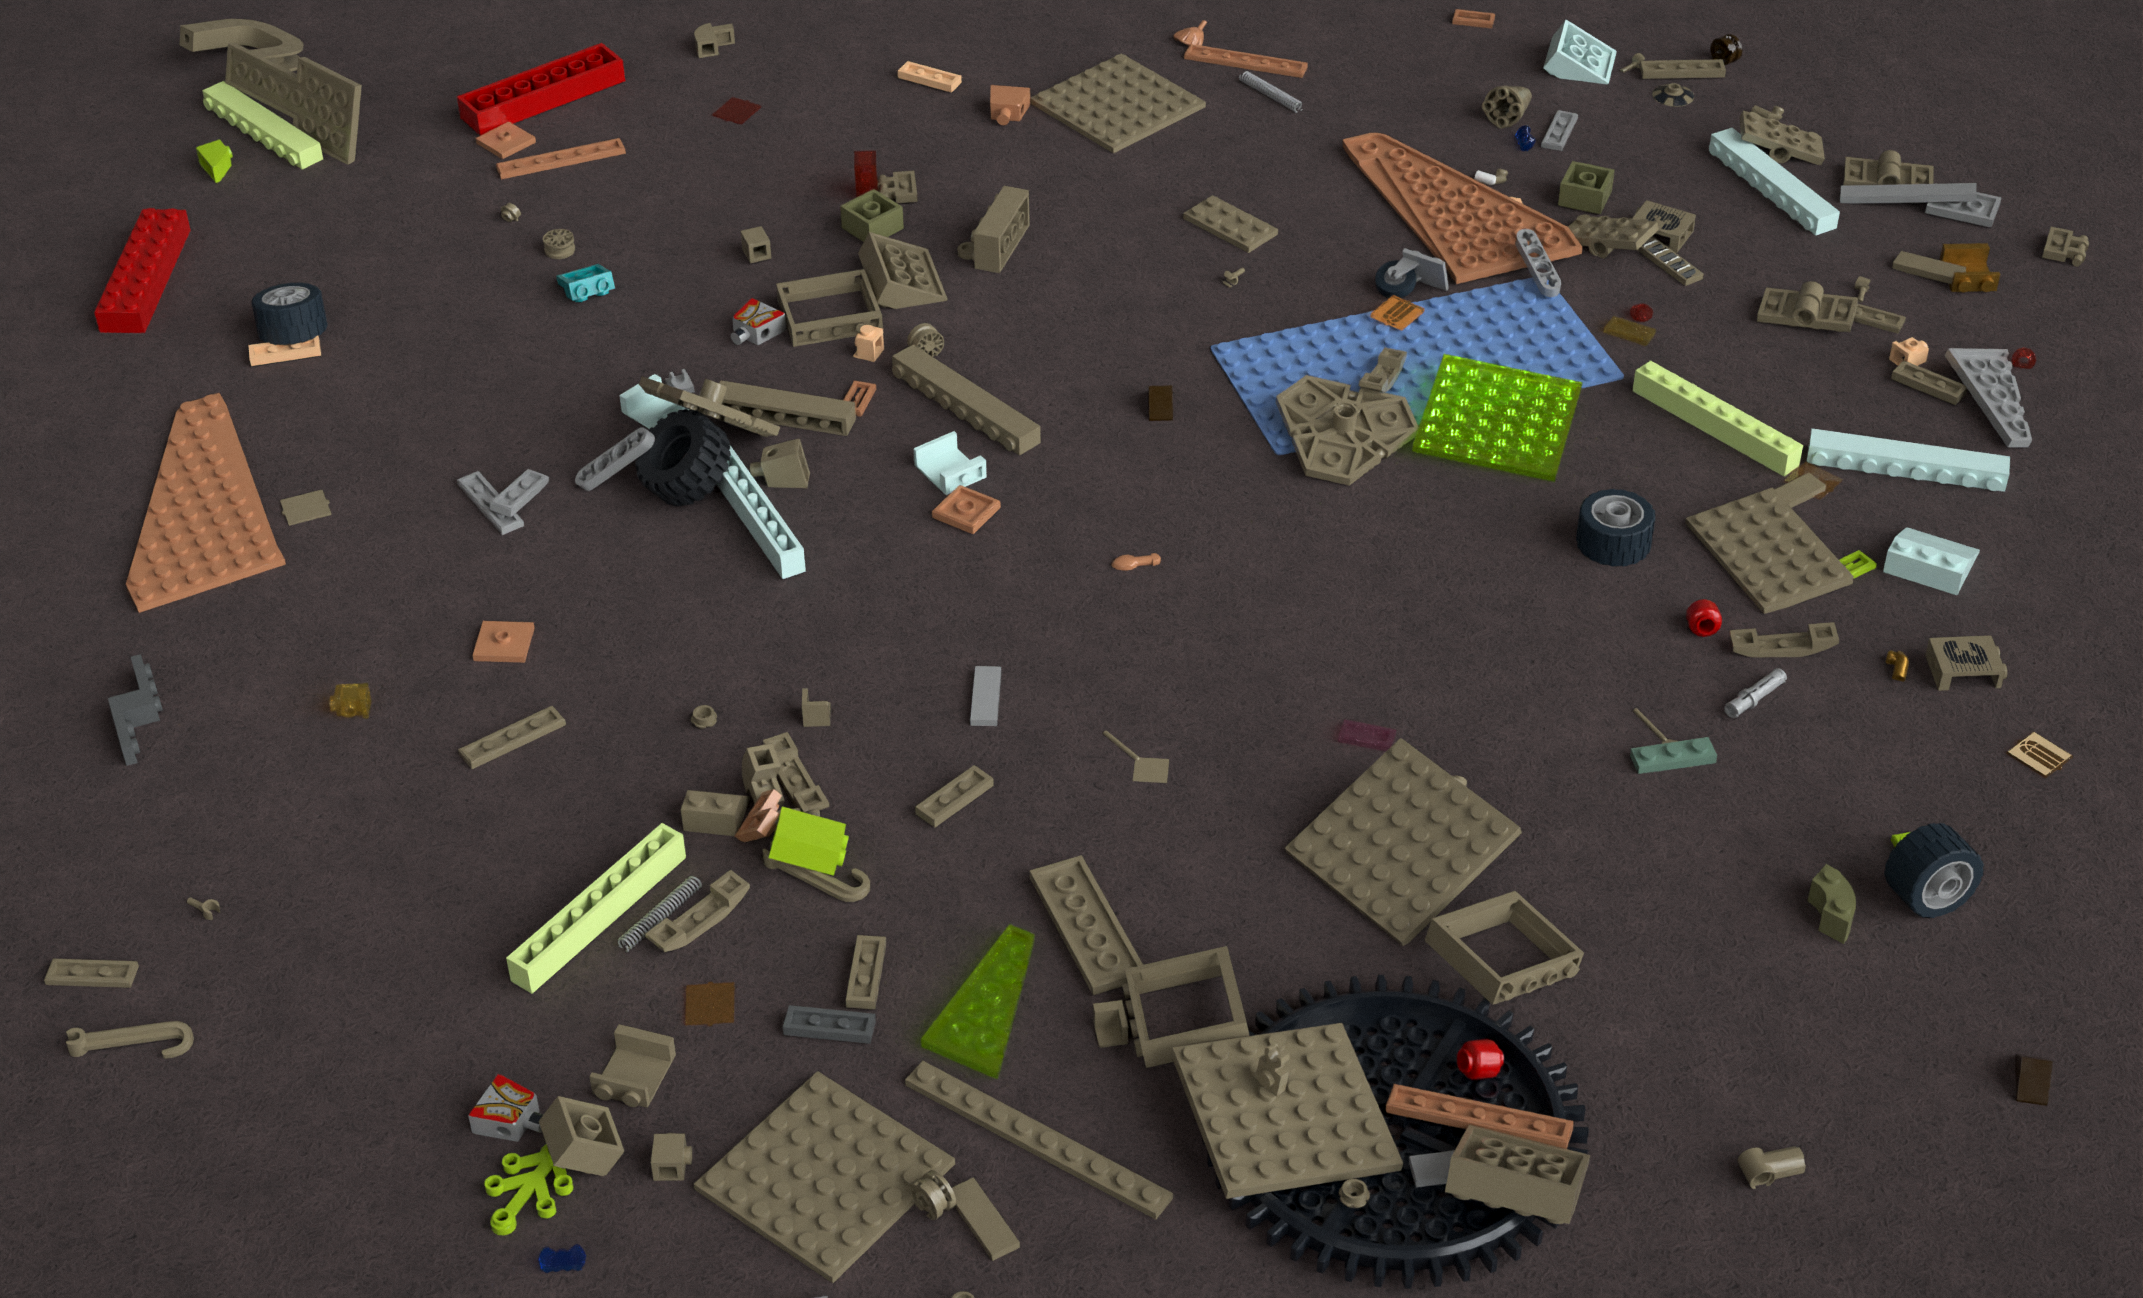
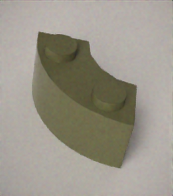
M1826 864L1812 879L1808 902L1815 906L1821 914L1818 931L1844 944L1850 934L1856 909V897L1851 885L1840 871Z

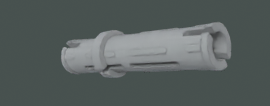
M1776 668L1750 688L1741 690L1735 699L1726 703L1724 707L1726 714L1731 718H1737L1748 708L1753 709L1759 700L1786 682L1787 676L1785 672L1780 668Z

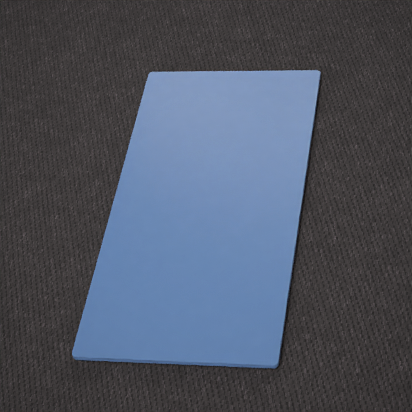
M1533 277L1454 293L1452 295L1434 297L1424 301L1405 304L1403 308H1401L1403 305L1395 306L1386 316H1383V320L1388 321L1389 316L1394 314L1389 321H1393L1391 322L1392 324L1400 323L1398 321H1403L1415 309L1423 312L1403 330L1372 318L1379 311L1376 310L1284 329L1282 331L1264 333L1235 341L1222 342L1211 346L1213 355L1277 455L1296 451L1292 444V437L1289 436L1276 405V396L1306 375L1351 385V391L1359 392V381L1365 373L1373 371L1378 364L1379 354L1385 347L1407 352L1406 360L1396 382L1385 393L1405 397L1418 425L1622 380L1624 378V374L1560 293L1555 297L1542 295Z

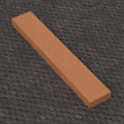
M1190 44L1184 54V59L1299 78L1303 77L1308 68V63L1194 44Z
M620 138L497 163L496 169L500 178L506 179L626 154Z
M1397 1084L1393 1085L1386 1104V1113L1467 1129L1469 1125L1564 1149H1567L1573 1131V1121Z

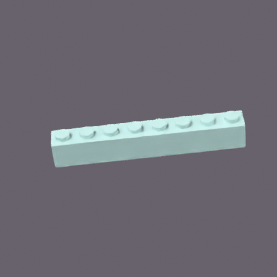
M1729 128L1711 134L1710 153L1723 161L1725 166L1733 169L1738 176L1748 181L1752 187L1762 192L1764 197L1772 200L1778 208H1782L1792 219L1802 224L1806 230L1811 231L1814 235H1819L1837 228L1840 211L1753 143L1742 140L1741 134L1735 129Z
M1812 429L1806 463L2005 492L2009 477L2010 456Z
M730 446L731 456L730 460L727 461L728 469L723 473L721 482L717 483L718 487L782 579L806 572L804 548Z

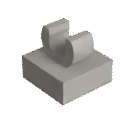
M682 369V375L674 376L673 372H670L669 378H665L667 385L690 393L695 392L692 381L685 369Z

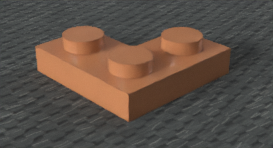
M775 789L762 792L735 837L740 841L748 842L771 835L777 825L775 821L780 815L776 811L779 808L777 803L782 795Z

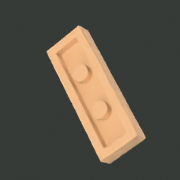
M909 61L898 70V78L951 93L962 83L961 75Z
M319 336L312 340L292 345H274L269 342L248 345L251 366L321 356Z

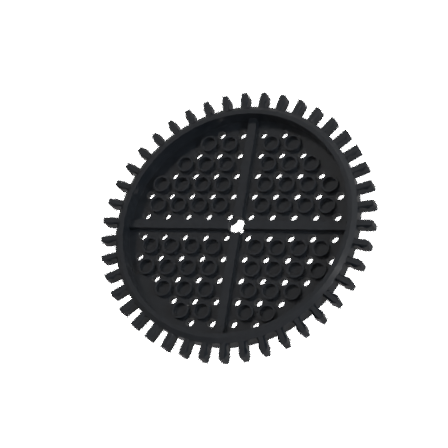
M1378 975L1374 991H1362L1357 976H1352L1350 978L1349 993L1340 995L1337 994L1330 980L1325 981V999L1314 1001L1310 993L1305 988L1299 990V1003L1302 1007L1294 1011L1280 998L1276 1000V1013L1280 1017L1278 1021H1272L1261 1011L1257 1012L1255 1017V1026L1263 1031L1260 1035L1337 1023L1343 1024L1354 1051L1363 1053L1356 1056L1368 1083L1377 1084L1370 1088L1382 1115L1387 1114L1391 1116L1389 1119L1383 1116L1386 1125L1396 1124L1404 1130L1398 1140H1394L1395 1135H1391L1396 1147L1405 1149L1399 1152L1403 1161L1401 1171L1353 1178L1363 1181L1368 1191L1374 1189L1379 1192L1370 1194V1198L1366 1200V1205L1360 1208L1347 1207L1340 1201L1339 1189L1343 1186V1181L1305 1186L1309 1188V1190L1301 1191L1297 1187L1229 1198L1231 1210L1249 1202H1252L1256 1207L1246 1214V1227L1249 1230L1266 1219L1273 1224L1267 1231L1266 1244L1270 1247L1279 1242L1286 1234L1293 1238L1295 1241L1291 1246V1260L1296 1262L1309 1247L1319 1252L1317 1256V1272L1323 1274L1328 1268L1330 1260L1335 1258L1346 1262L1344 1265L1345 1281L1352 1282L1357 1273L1358 1265L1374 1268L1372 1277L1375 1287L1382 1286L1385 1280V1269L1402 1270L1401 1280L1405 1289L1412 1288L1415 1275L1414 1270L1424 1269L1429 1270L1430 1279L1434 1287H1441L1442 1267L1455 1265L1457 1273L1463 1282L1470 1281L1471 1266L1468 1262L1469 1260L1479 1257L1487 1270L1493 1273L1497 1269L1498 1261L1493 1252L1495 1249L1502 1247L1514 1261L1520 1259L1522 1246L1514 1239L1518 1234H1522L1536 1246L1541 1244L1543 1231L1532 1223L1536 1218L1554 1229L1559 1225L1548 1222L1544 1217L1520 1215L1513 1209L1505 1207L1492 1208L1485 1205L1484 1202L1475 1199H1458L1453 1194L1445 1192L1446 1184L1416 1187L1410 1184V1181L1414 1180L1409 1165L1410 1156L1453 1151L1457 1148L1466 1129L1386 1113V1104L1394 1084L1460 1098L1469 1097L1474 1101L1571 1120L1573 1122L1584 1121L1586 1111L1585 1105L1563 1106L1562 1102L1577 1099L1578 1085L1573 1083L1556 1087L1555 1081L1566 1078L1567 1065L1563 1062L1545 1068L1542 1062L1551 1059L1552 1045L1547 1043L1531 1051L1526 1046L1533 1041L1534 1028L1531 1025L1514 1035L1508 1030L1512 1026L1514 1014L1510 1010L1504 1013L1497 1021H1494L1487 1017L1490 1002L1486 998L1473 1010L1464 1006V988L1460 987L1456 991L1452 1001L1439 998V981L1435 980L1428 987V994L1414 993L1412 976H1405L1401 991L1387 990V982L1384 975ZM1412 1023L1416 1026L1408 1027L1407 1024ZM1249 1031V1036H1255V1035H1256V1034H1254V1033H1252V1032ZM1375 1032L1376 1034L1368 1035L1367 1033ZM1439 1034L1442 1038H1435L1433 1035ZM1490 1039L1498 1045L1504 1055V1063L1499 1073L1493 1078L1481 1081L1467 1078L1457 1065V1054L1461 1049L1460 1047L1470 1040ZM1394 1043H1401L1403 1045L1396 1047ZM1422 1054H1427V1055H1429L1430 1057H1429V1058H1423V1057H1421L1420 1055H1422ZM1385 1062L1389 1063L1390 1065L1384 1067L1381 1065V1063ZM1453 1065L1457 1068L1451 1070L1448 1066ZM1415 1074L1417 1077L1410 1078L1407 1075ZM1440 1085L1444 1088L1438 1090L1435 1088V1086ZM1508 1088L1511 1091L1506 1093L1502 1089ZM1415 1126L1418 1128V1130L1412 1129L1410 1127ZM1573 1126L1569 1143L1587 1144L1588 1127ZM1438 1138H1443L1446 1142L1440 1141ZM1567 1147L1568 1150L1584 1154L1588 1153V1150ZM1207 1151V1165L1208 1167H1213V1163ZM1216 1174V1187L1221 1189L1222 1187ZM1438 1193H1446L1448 1196L1442 1198L1438 1196ZM1335 1199L1337 1202L1330 1204L1326 1200ZM1404 1202L1406 1205L1400 1207L1396 1203ZM1473 1205L1476 1209L1469 1210L1466 1206ZM1356 1211H1362L1364 1215L1357 1216L1354 1213ZM1427 1214H1431L1435 1218L1427 1219L1424 1216ZM1498 1217L1503 1218V1219H1501V1220L1498 1221V1222H1496V1221L1494 1220L1495 1218H1498ZM1319 1220L1323 1224L1318 1226L1313 1221ZM1391 1224L1393 1227L1386 1229L1382 1225ZM1460 1227L1463 1229V1231L1456 1232L1453 1230V1228ZM1348 1233L1351 1235V1237H1346L1340 1234ZM1418 1236L1421 1240L1413 1241L1411 1237Z

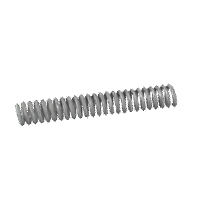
M1244 72L1242 79L1241 75H1239L1240 81L1267 95V97L1274 99V101L1281 103V105L1288 107V109L1295 111V113L1298 112L1296 108H1301V101L1250 72Z
M689 876L618 939L619 947L623 948L620 941H622L623 945H626L624 942L626 941L630 947L628 945L625 946L627 949L625 951L629 952V949L635 947L638 941L645 938V934L639 927L647 933L666 917H669V914L675 912V909L684 904L687 898L693 896L696 890L702 888L701 881L697 877ZM691 878L695 879L700 884V886H698V884Z

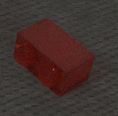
M876 150L854 151L857 198L873 189L878 191Z

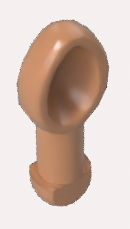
M1156 553L1137 557L1122 555L1112 562V567L1117 570L1126 571L1132 570L1137 566H1155L1160 564L1161 558Z

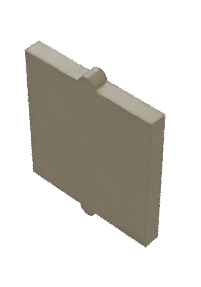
M323 490L280 500L284 510L282 515L286 516L289 526L331 515L328 506L330 502L326 500Z

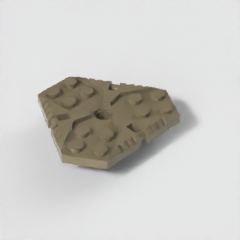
M1306 375L1277 395L1276 405L1283 418L1282 420L1285 423L1287 432L1292 437V444L1295 447L1298 459H1300L1305 476L1351 485L1362 477L1363 474H1366L1374 466L1381 463L1382 458L1389 457L1391 453L1396 452L1397 449H1400L1418 435L1419 427L1406 398L1360 387L1359 392L1350 390L1351 385Z
M643 376L639 382V386H641L645 393L690 410H697L699 413L767 438L768 436L778 435L779 426L722 405L728 388L722 384L705 379L698 396Z

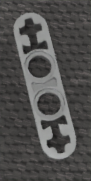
M1530 229L1519 230L1516 235L1515 244L1539 291L1546 297L1557 296L1560 293L1561 280L1539 238ZM1530 253H1537V254H1539L1540 256H1539V257H1531V256H1529L1528 254H1530ZM1544 268L1548 272L1540 273L1537 269Z
M643 427L635 430L583 467L576 475V484L587 491L594 489L648 451L655 441L654 435Z

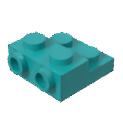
M599 264L556 276L558 285L565 289L566 297L575 302L585 301L588 299V296L594 294L596 296L606 295L609 293V290L615 289L611 271Z

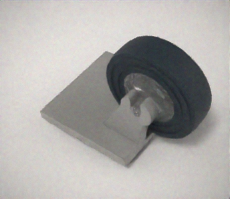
M1406 248L1402 251L1403 258L1401 260L1389 261L1383 264L1377 270L1375 276L1376 287L1380 294L1391 299L1403 298L1410 294L1415 288L1417 281L1445 291L1449 289L1444 261Z

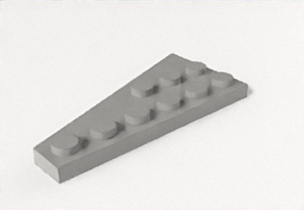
M1948 348L1945 354L1946 359L2007 447H2029L2032 437L2028 423L2023 419L2025 411L2019 404L2021 397L2016 378L2011 374L2012 363L2007 359L2009 355L2008 349Z

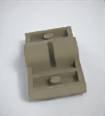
M1742 111L1739 117L1742 140L1769 148V157L1777 163H1785L1792 156L1816 165H1822L1825 159L1822 137L1817 133L1800 130L1794 125L1782 124L1776 119L1761 117L1755 112Z
M1893 150L1883 152L1879 160L1846 157L1843 186L1933 184L1934 166L1901 163V156Z
M1587 214L1578 216L1568 226L1581 246H1588L1591 254L1599 255L1598 257L1603 259L1615 248L1638 250L1659 230L1657 221H1648L1647 219L1631 220L1626 217L1619 219L1609 218L1608 216L1591 217Z
M1813 281L1804 283L1800 291L1766 288L1757 314V322L1850 332L1858 307V298L1824 294L1823 287Z

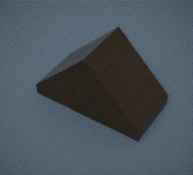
M1173 385L1149 386V421H1173Z
M2015 1054L2016 1101L2048 1105L2053 1061L2046 1058Z

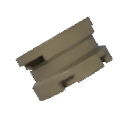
M555 229L543 236L545 255L549 258L564 259L574 253V236L569 230Z
M923 323L911 330L908 335L907 344L908 347L915 345L927 354L931 352L933 357L934 355L937 356L943 349L944 339L931 324Z
M935 1170L928 1171L923 1175L922 1180L917 1179L909 1186L911 1189L913 1188L910 1194L914 1198L915 1205L921 1211L929 1212V1214L925 1215L931 1220L938 1219L942 1216L943 1211H949L956 1205V1197L950 1184Z

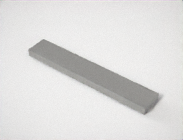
M1976 183L1841 186L1840 203L1976 201Z

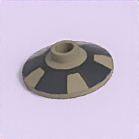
M1677 83L1658 86L1652 93L1653 98L1657 102L1667 106H1685L1694 100V93L1687 87Z

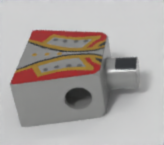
M752 298L733 316L734 332L731 333V339L737 345L746 340L760 345L786 331L785 313Z
M498 1074L468 1116L472 1133L518 1142L527 1128L542 1133L539 1120L544 1114L539 1113L537 1096L534 1092Z

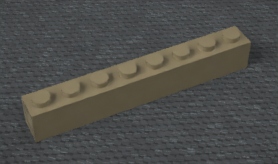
M911 345L892 356V371L896 378L905 380L913 389L917 388L923 392L928 399H934L944 409L954 412L959 419H964L971 423L976 430L983 431L993 441L997 440L1008 451L1021 455L1041 443L1040 425L915 345Z

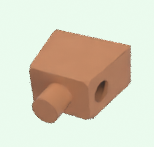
M991 85V119L997 120L1000 125H1007L1009 121H1020L1030 106V88Z

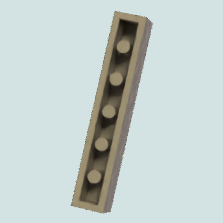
M722 380L719 383L728 387L722 405L771 424L847 436L856 420L855 402Z

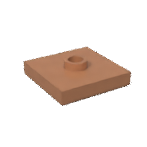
M507 122L476 138V144L501 159L536 143L533 135L511 122Z
M959 485L932 511V518L974 534L1001 508L1000 501Z
M483 621L473 652V660L525 663L535 629L534 623Z

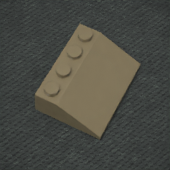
M868 233L858 255L879 306L898 309L947 301V296L928 249L875 233Z
M1469 1125L1451 1157L1445 1192L1451 1193L1454 1197L1462 1200L1475 1199L1482 1201L1485 1205L1492 1208L1505 1207L1513 1209L1516 1213L1523 1216L1536 1215L1544 1217L1548 1222L1554 1224H1569L1576 1208L1590 1161V1155Z

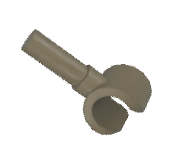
M1641 53L1635 54L1632 58V63L1620 71L1625 73L1636 67L1640 68V61L1645 60V57Z
M1240 268L1233 273L1225 271L1224 276L1228 282L1236 285L1238 283V276L1244 273L1245 269ZM1223 281V284H1225L1229 288L1232 287V285H1230L1226 281Z
M1862 276L1858 277L1855 284V289L1860 290L1858 302L1861 303L1870 284V279Z
M191 897L187 900L188 904L202 911L204 918L207 920L213 919L212 912L209 910H216L220 913V906L216 900L210 899L204 903Z

